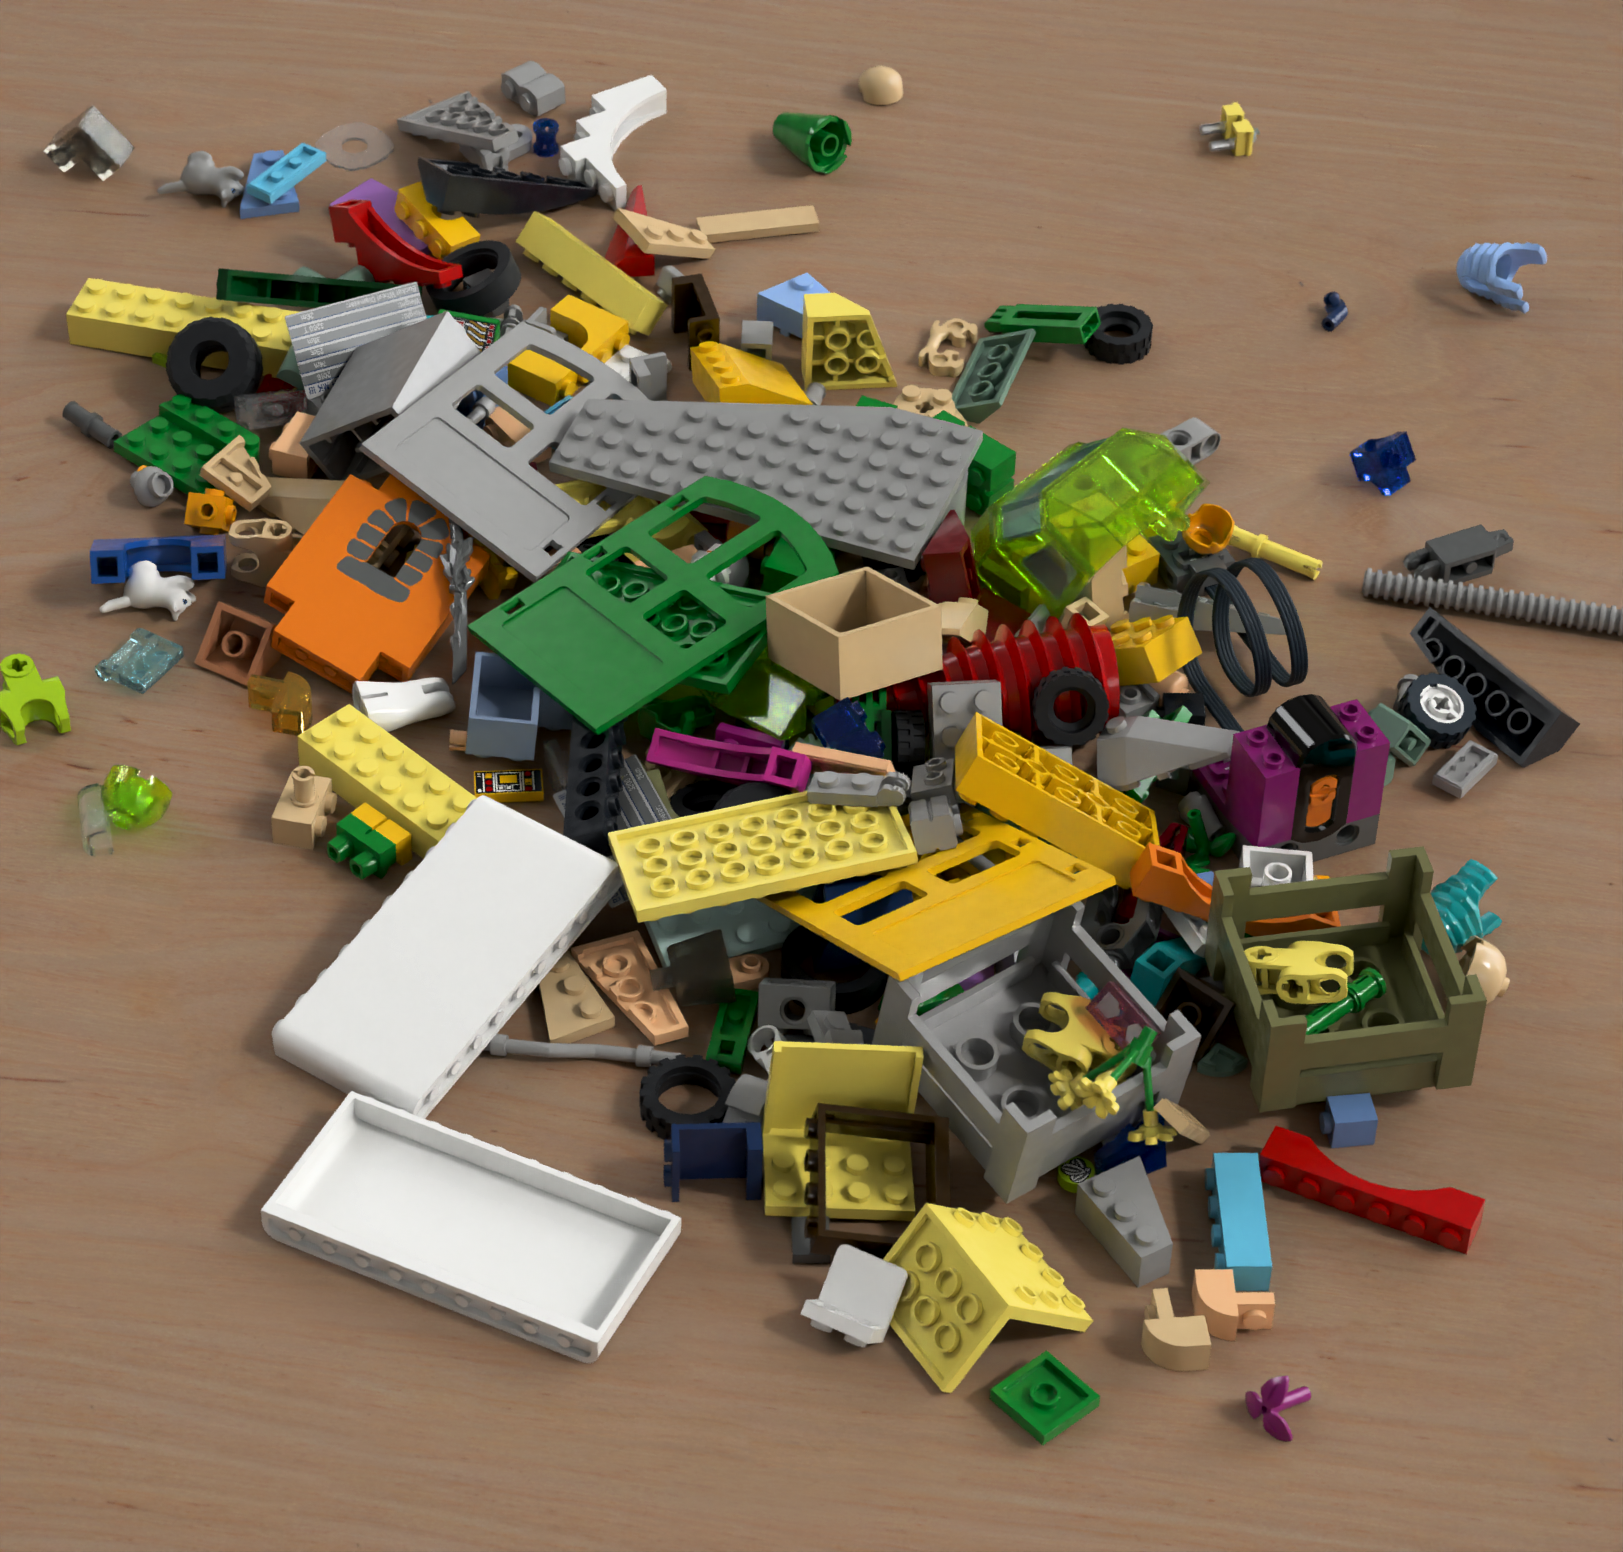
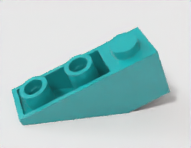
M1183 937L1155 943L1135 961L1130 981L1155 1007L1178 967L1196 975L1207 963L1205 958L1193 953Z

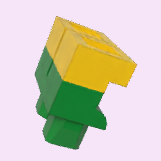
M363 803L336 824L337 836L327 843L328 857L336 863L350 857V870L360 880L371 874L382 879L387 874L389 866L395 862L404 865L412 859L411 833L392 820H387L386 816L367 803Z

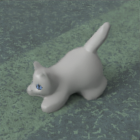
M196 151L188 156L187 165L182 171L180 181L164 184L158 188L157 193L167 194L187 191L195 195H216L221 199L222 207L225 208L226 204L232 201L234 197L244 194L245 187L238 181L243 178L244 173L233 166L216 168L209 153L206 151Z

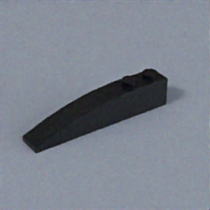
M423 157L418 159L426 201L436 206L437 212L446 215H454L455 211L462 212L466 216L478 218L480 214L509 215L539 212L571 205L595 197L598 192L597 189L577 180L548 175L545 180L544 177L530 172L520 171V175L506 171L504 168L494 166L492 171L479 168V164Z
M1428 608L1410 632L1412 638L1428 661L1434 665L1438 673L1455 678L1468 689L1469 694H1472L1473 702L1477 709L1475 712L1476 719L1473 723L1475 729L1523 768L1560 751L1580 725L1579 722L1432 608Z

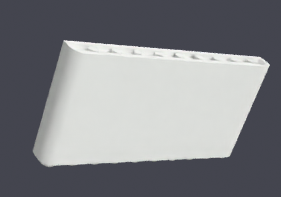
M485 795L473 799L459 820L448 827L445 836L438 844L426 852L423 861L416 869L410 871L405 876L402 885L395 893L389 895L384 900L380 910L373 918L368 919L362 925L359 934L352 942L346 944L330 967L324 969L319 974L316 983L306 994H302L287 1016L275 1024L272 1030L275 1054L346 1094L353 1091L363 1096H369L379 1102L397 1109H403L410 1114L425 1119L623 885L617 863Z
M353 1091L347 1095L261 1209L264 1230L269 1236L281 1243L584 1363H593L597 1360L681 1233V1217L673 1215L669 1211L657 1209L635 1198L618 1194L601 1185L592 1184L567 1172L553 1169L540 1164L536 1160L527 1159L502 1147L480 1141L471 1135L462 1134L437 1122L428 1121L403 1109H397L372 1097L363 1096Z

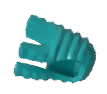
M1473 859L1467 861L1456 875L1450 876L1445 882L1434 886L1430 892L1455 953L1463 951L1461 947L1471 936L1476 935L1483 938L1485 935L1491 934L1502 923L1500 917L1490 911L1480 917L1479 902L1486 890L1498 878L1490 869ZM1422 939L1421 949L1430 955L1424 939Z

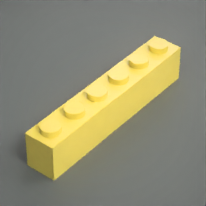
M536 211L532 213L515 241L525 248L523 252L525 256L537 263L541 260L544 263L542 268L555 277L561 275L563 277L561 283L574 291L581 290L582 294L580 297L594 306L598 303L602 306L601 309L629 321V333L635 335L638 331L649 336L668 306L553 219Z

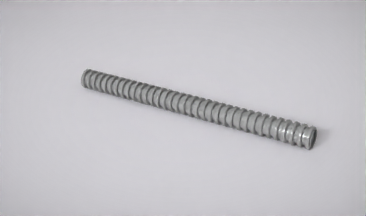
M1367 568L1364 575L1362 587L1364 597L1372 594L1373 598H1378L1379 595L1383 596L1384 600L1392 597L1394 598L1393 601L1397 602L1398 599H1404V603H1408L1411 600L1416 605L1419 602H1424V606H1428L1431 603L1436 608L1439 605H1444V609H1449V606L1454 607L1455 611H1459V608H1464V612L1475 610V614L1483 611L1488 616L1490 613H1495V617L1503 614L1507 619L1510 616H1515V620H1520V617H1522L1527 622L1535 619L1536 623H1540L1541 620L1546 621V625L1555 622L1556 626L1559 627L1561 624H1566V628H1571V625H1574L1579 630L1582 627H1587V631H1591L1594 628L1597 629L1598 633H1601L1602 630H1607V634H1612V631L1617 632L1618 636L1623 634V607L1621 610L1616 609V605H1612L1611 608H1607L1606 604L1596 606L1595 602L1587 605L1583 600L1580 603H1575V599H1571L1568 602L1563 597L1560 600H1555V596H1550V599L1545 598L1544 594L1535 597L1534 593L1524 595V591L1516 594L1511 589L1509 592H1504V588H1499V591H1496L1491 586H1489V589H1483V585H1479L1476 588L1473 587L1472 583H1469L1468 586H1463V582H1459L1458 585L1453 584L1452 580L1444 583L1443 579H1438L1437 582L1433 581L1432 577L1424 580L1423 576L1412 578V574L1404 577L1400 572L1397 575H1392V571H1388L1387 574L1382 573L1380 569L1377 572H1372V568Z

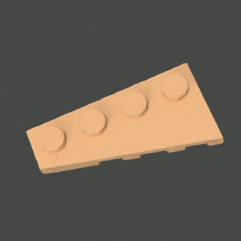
M638 930L571 948V955L581 969L654 1046L689 1036V1026Z

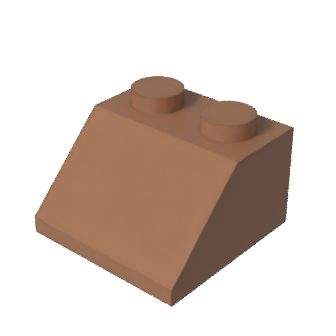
M218 601L194 664L246 686L253 687L281 657L282 653L271 647L273 631L278 624L239 607Z

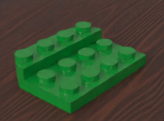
M178 394L172 400L159 404V415L115 440L114 452L139 467L145 465L162 469L171 476L173 487L187 495L188 492L205 494V488H217L199 476L201 467L238 435L244 438V448L248 455L255 457L259 464L260 438L211 408L193 404L190 397Z

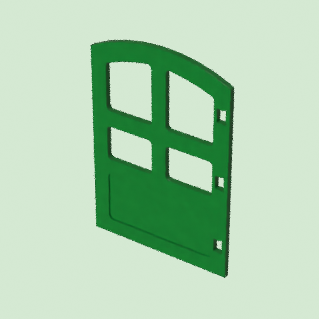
M704 476L470 623L467 627L472 635L596 735H599L767 626L766 598L753 607H745L710 581V578L774 537H782L788 543L806 570L803 575L775 593L839 575V571L823 539L794 510L775 498L753 488L724 479ZM682 501L686 502L684 505L677 508L676 510L671 509L679 503H681ZM703 503H711L729 508L758 521L694 563H686L652 537ZM600 553H605V555L601 556L594 562L590 561L592 558L599 555ZM624 553H631L666 579V581L629 604L621 602L589 577V575ZM683 596L691 598L725 624L686 649L681 648L646 621V619ZM519 604L522 605L521 608H519L518 610L514 611V612L511 613L510 615L507 613L508 611H510L511 609L515 608V607L518 606Z

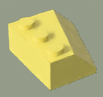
M836 293L804 294L801 371L805 391L808 385L813 382L822 384L826 390L897 387L870 311Z

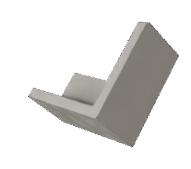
M665 352L629 358V382L639 389L650 401H667V356Z

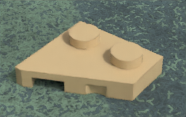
M238 435L201 467L199 476L217 489L225 491L228 497L250 512L269 496L271 485L266 476L260 472L259 464L255 457L248 455L244 448V438Z

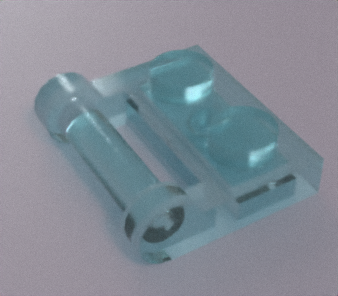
M137 628L130 634V640L108 660L104 659L95 666V673L103 681L113 680L144 694L184 657L183 646L143 628Z

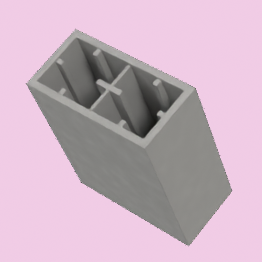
M448 311L357 347L300 441L301 446L330 480H346L350 474L358 479L365 480L386 472L387 470L359 450L361 444L437 387L442 381L481 353L480 350L468 337L464 327ZM459 401L457 404L453 406L454 409H457L461 401Z

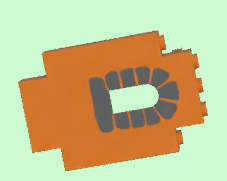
M350 474L266 585L264 603L285 614L273 631L271 647L351 694L354 682L369 681L377 668L401 682L409 681L454 619L449 608L454 602V595L449 592L450 582L443 574L444 566L440 559V554H446L447 543L451 544L452 540L450 537L449 518L392 474L388 476L379 490L374 488L368 481L358 479ZM405 524L420 533L421 541L393 578L370 565L367 561L393 527ZM464 529L462 530L464 534V540L469 537L473 538V536L469 534L467 531H465ZM473 544V552L470 560L466 563L467 569L471 570L470 576L476 580L467 590V599L486 575L491 559V554L487 553L478 544Z

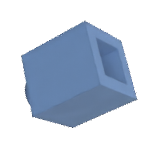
M1370 1093L1327 1097L1325 1112H1320L1319 1124L1321 1133L1327 1134L1331 1148L1374 1145L1378 1117Z

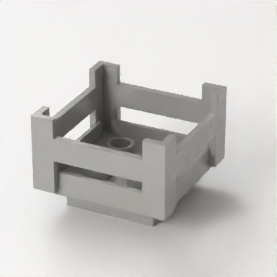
M1081 901L901 982L889 976L872 1045L923 1047L924 1059L918 1092L939 1117L949 1118V1128L986 1170L984 1179L1006 1204L1034 1189L1038 1178L1142 1119L1143 1110H1146L1143 1068L1137 1065L1136 1070L1126 1078L1127 1081L1116 1086L1111 1092L1116 1098L1115 1102L1119 1105L1116 1115L1108 1113L1107 1117L1102 1119L1096 1115L1095 1106L1089 1109L1085 1105L1073 1111L1070 1107L1063 1111L1057 1104L1061 1096L1054 1095L1050 1089V1085L1053 1083L1048 1079V1074L1054 1071L1029 1057L1022 1050L1027 1030L1039 1029L1051 1033L1062 1030L1060 1026L1044 1019L1038 1013L1040 1001L1044 993L1057 992L1090 999L1066 972L1070 958L1104 996L1108 992H1112L1120 1000L1121 1007L1119 1013L1130 1025L1140 1023L1143 1027L1146 1025L1158 1032L1151 1044L1154 1047L1153 1051L1156 1053L1153 1066H1151L1154 1106L1162 1098H1166L1178 1105L1201 1039V1034L1179 1010L1169 1014L1166 1021L1083 929L1080 923L1085 906ZM1019 950L1016 963L1013 966L920 1016L916 1014L920 1003ZM1051 1005L1052 1007L1058 1010H1063L1061 1007L1057 1005ZM1121 1037L1120 1044L1122 1045L1125 1044L1124 1037ZM1034 1043L1037 1047L1041 1049H1047L1041 1046L1040 1044Z

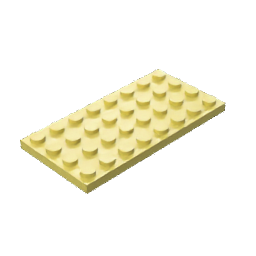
M807 791L608 832L609 845L638 923L657 921L663 917L682 913L690 914L696 910L715 906H727L738 901L752 898L760 899L766 895L785 891H797L808 886L830 884L841 879L867 876L874 872L900 869L907 865L918 863L917 850L897 807L894 805L863 807L810 804Z

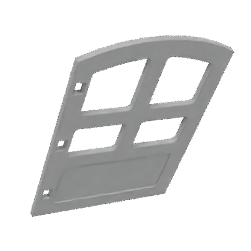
M521 322L363 442L359 450L535 583L560 562L569 551H573L638 495L606 487L590 503L582 505L532 468L529 463L549 447L558 448L587 399L650 400L623 376L599 359L547 331ZM525 350H531L567 367L589 380L591 384L553 414H546L495 374ZM477 390L523 423L531 431L513 446L505 447L454 409L453 406L472 391ZM603 500L611 505L606 511L598 505ZM549 545L558 550L552 556L544 550Z

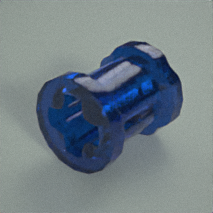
M541 118L533 123V132L536 134L533 152L539 157H552L558 154L559 144L556 142V134L559 131V124L557 121L550 118Z

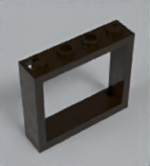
M818 1103L812 1117L806 1118L804 1137L810 1139V1149H807L805 1154L804 1170L810 1172V1182H807L805 1187L804 1203L805 1205H810V1216L806 1217L804 1236L805 1238H810V1253L835 1256L837 1248L840 1245L847 1244L880 1259H884L899 1239V1237L826 1230V1133L926 1144V1201L930 1204L951 1208L949 1118Z

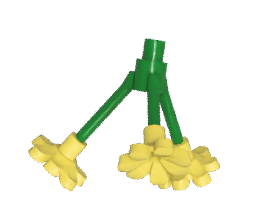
M1145 1025L1138 1038L1134 1036L1131 1043L1121 1052L1087 1074L1081 1073L1073 1078L1068 1069L1049 1073L1048 1079L1053 1083L1050 1085L1052 1093L1056 1096H1061L1057 1102L1058 1106L1063 1111L1069 1107L1073 1111L1082 1105L1089 1109L1095 1106L1096 1115L1102 1119H1105L1108 1113L1116 1115L1119 1105L1115 1102L1116 1098L1111 1092L1117 1086L1118 1078L1131 1063H1134L1143 1068L1146 1110H1143L1144 1124L1139 1126V1129L1128 1133V1141L1140 1142L1145 1139V1145L1158 1144V1139L1165 1142L1173 1141V1136L1177 1135V1131L1172 1126L1160 1124L1158 1122V1112L1153 1108L1152 1057L1149 1055L1154 1048L1151 1044L1158 1032ZM1121 1062L1111 1075H1105L1102 1080L1097 1079L1092 1082L1098 1075Z

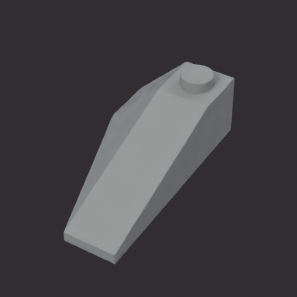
M1117 716L1106 723L1104 730L1097 739V778L1118 791H1127L1140 787V780L1157 775L1159 781L1169 778L1170 773L1180 767L1187 766L1188 769L1194 770L1231 757L1233 734L1240 731L1144 716Z

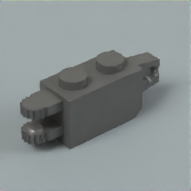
M1480 524L1426 541L1425 548L1406 555L1403 565L1410 571L1415 570V573H1413L1415 578L1423 576L1424 580H1428V577H1432L1437 582L1438 579H1443L1444 583L1452 580L1453 584H1458L1459 582H1466L1492 574L1495 559L1512 551L1514 540L1504 529L1488 532Z

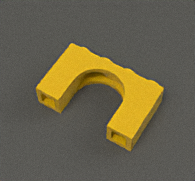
M569 294L550 309L551 327L568 334V342L580 347L603 363L608 361L626 344L629 345V321ZM525 350L506 365L508 366V385L511 388L549 406H553L568 395L572 396L583 384L589 382V380L567 367L531 350Z

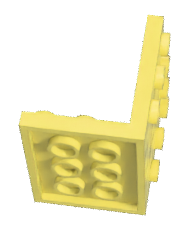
M773 1041L761 1128L765 1216H810V1205H805L804 1203L805 1187L807 1182H810V1172L804 1170L805 1154L807 1149H810V1139L804 1137L806 1118L812 1117L818 1103L914 1114L924 1059L923 1047ZM826 1133V1216L840 1219L912 1221L915 1216V1199L910 1142Z
M925 1203L883 1260L905 1269L908 1274L890 1326L942 1392L952 1393L1009 1319L1085 1332L1091 1325L1093 1320L1084 1310V1302L1069 1292L1063 1284L1064 1278L1046 1264L1042 1259L1044 1256L1042 1251L1034 1244L1028 1242L1022 1234V1227L1015 1220L1009 1217L1004 1219L993 1217L985 1212L981 1214L969 1212L961 1207L954 1209Z

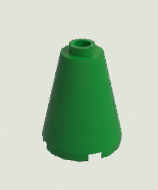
M784 112L775 119L772 129L774 137L810 169L824 174L837 170L847 158V155L844 154L847 145L851 146L852 142L849 125L845 120L834 115Z

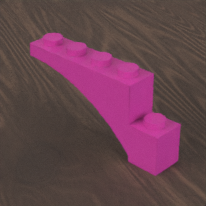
M659 728L654 730L646 761L650 764L736 786L748 782H763L785 788L792 793L805 791L813 765L805 754L773 746L772 748L724 743Z

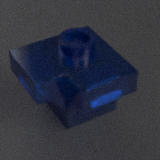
M1407 431L1396 432L1384 438L1369 439L1349 452L1358 480L1373 483L1382 495H1392L1411 482L1406 467L1416 461V457Z

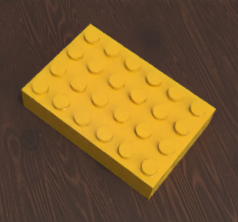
M975 712L955 745V784L960 798L972 805L979 803L985 806L996 819L1003 822L1010 820L1019 825L1021 831L1035 838L1041 837L1050 842L1051 846L1068 854L1070 853L1080 860L1113 875L1116 885L1127 890L1131 887L1129 873L1147 844L1152 843L1160 846L1154 810L978 712Z

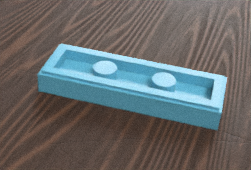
M302 142L247 184V194L269 204L273 203L325 163L326 153Z

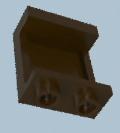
M702 273L672 278L671 327L674 334L688 332L687 366L690 371H692L690 347H697L700 343L706 341H714L719 344L720 317Z

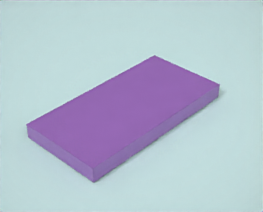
M372 178L330 204L332 206L351 199L371 200L372 207L377 214L403 240L427 255L431 253L428 246L418 239L414 232L394 212L398 193Z

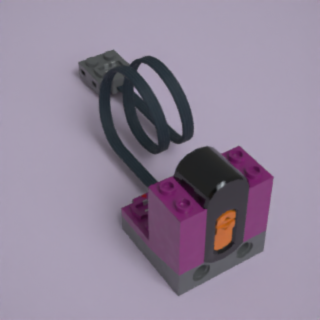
M1182 529L1148 537V543L1160 553L1158 574L1169 589L1182 593L1177 618L1188 617L1193 628L1197 597L1209 595L1214 600L1212 631L1216 653L1226 676L1241 694L1246 697L1265 694L1271 687L1272 679L1282 687L1301 684L1306 679L1308 652L1302 624L1290 594L1269 564L1258 558H1248L1235 562L1226 548L1216 554H1199L1188 547L1182 537ZM1244 567L1249 568L1259 577L1279 612L1290 650L1291 674L1283 668L1269 649L1258 613L1247 592L1237 580L1239 573ZM1230 604L1235 606L1246 633L1237 632V634L1252 652L1255 684L1251 682L1242 670L1232 646L1229 628ZM1196 657L1182 666L1188 682L1195 693H1203L1204 705L1222 729L1240 731L1233 734L1230 758L1193 770L1190 792L1198 791L1201 795L1207 796L1221 824L1225 827L1223 835L1235 833L1236 838L1231 849L1239 861L1243 845L1312 852L1313 862L1375 844L1390 742L1357 699L1330 706L1318 695L1296 696L1280 705L1270 716L1267 725L1244 731L1207 681L1198 658Z

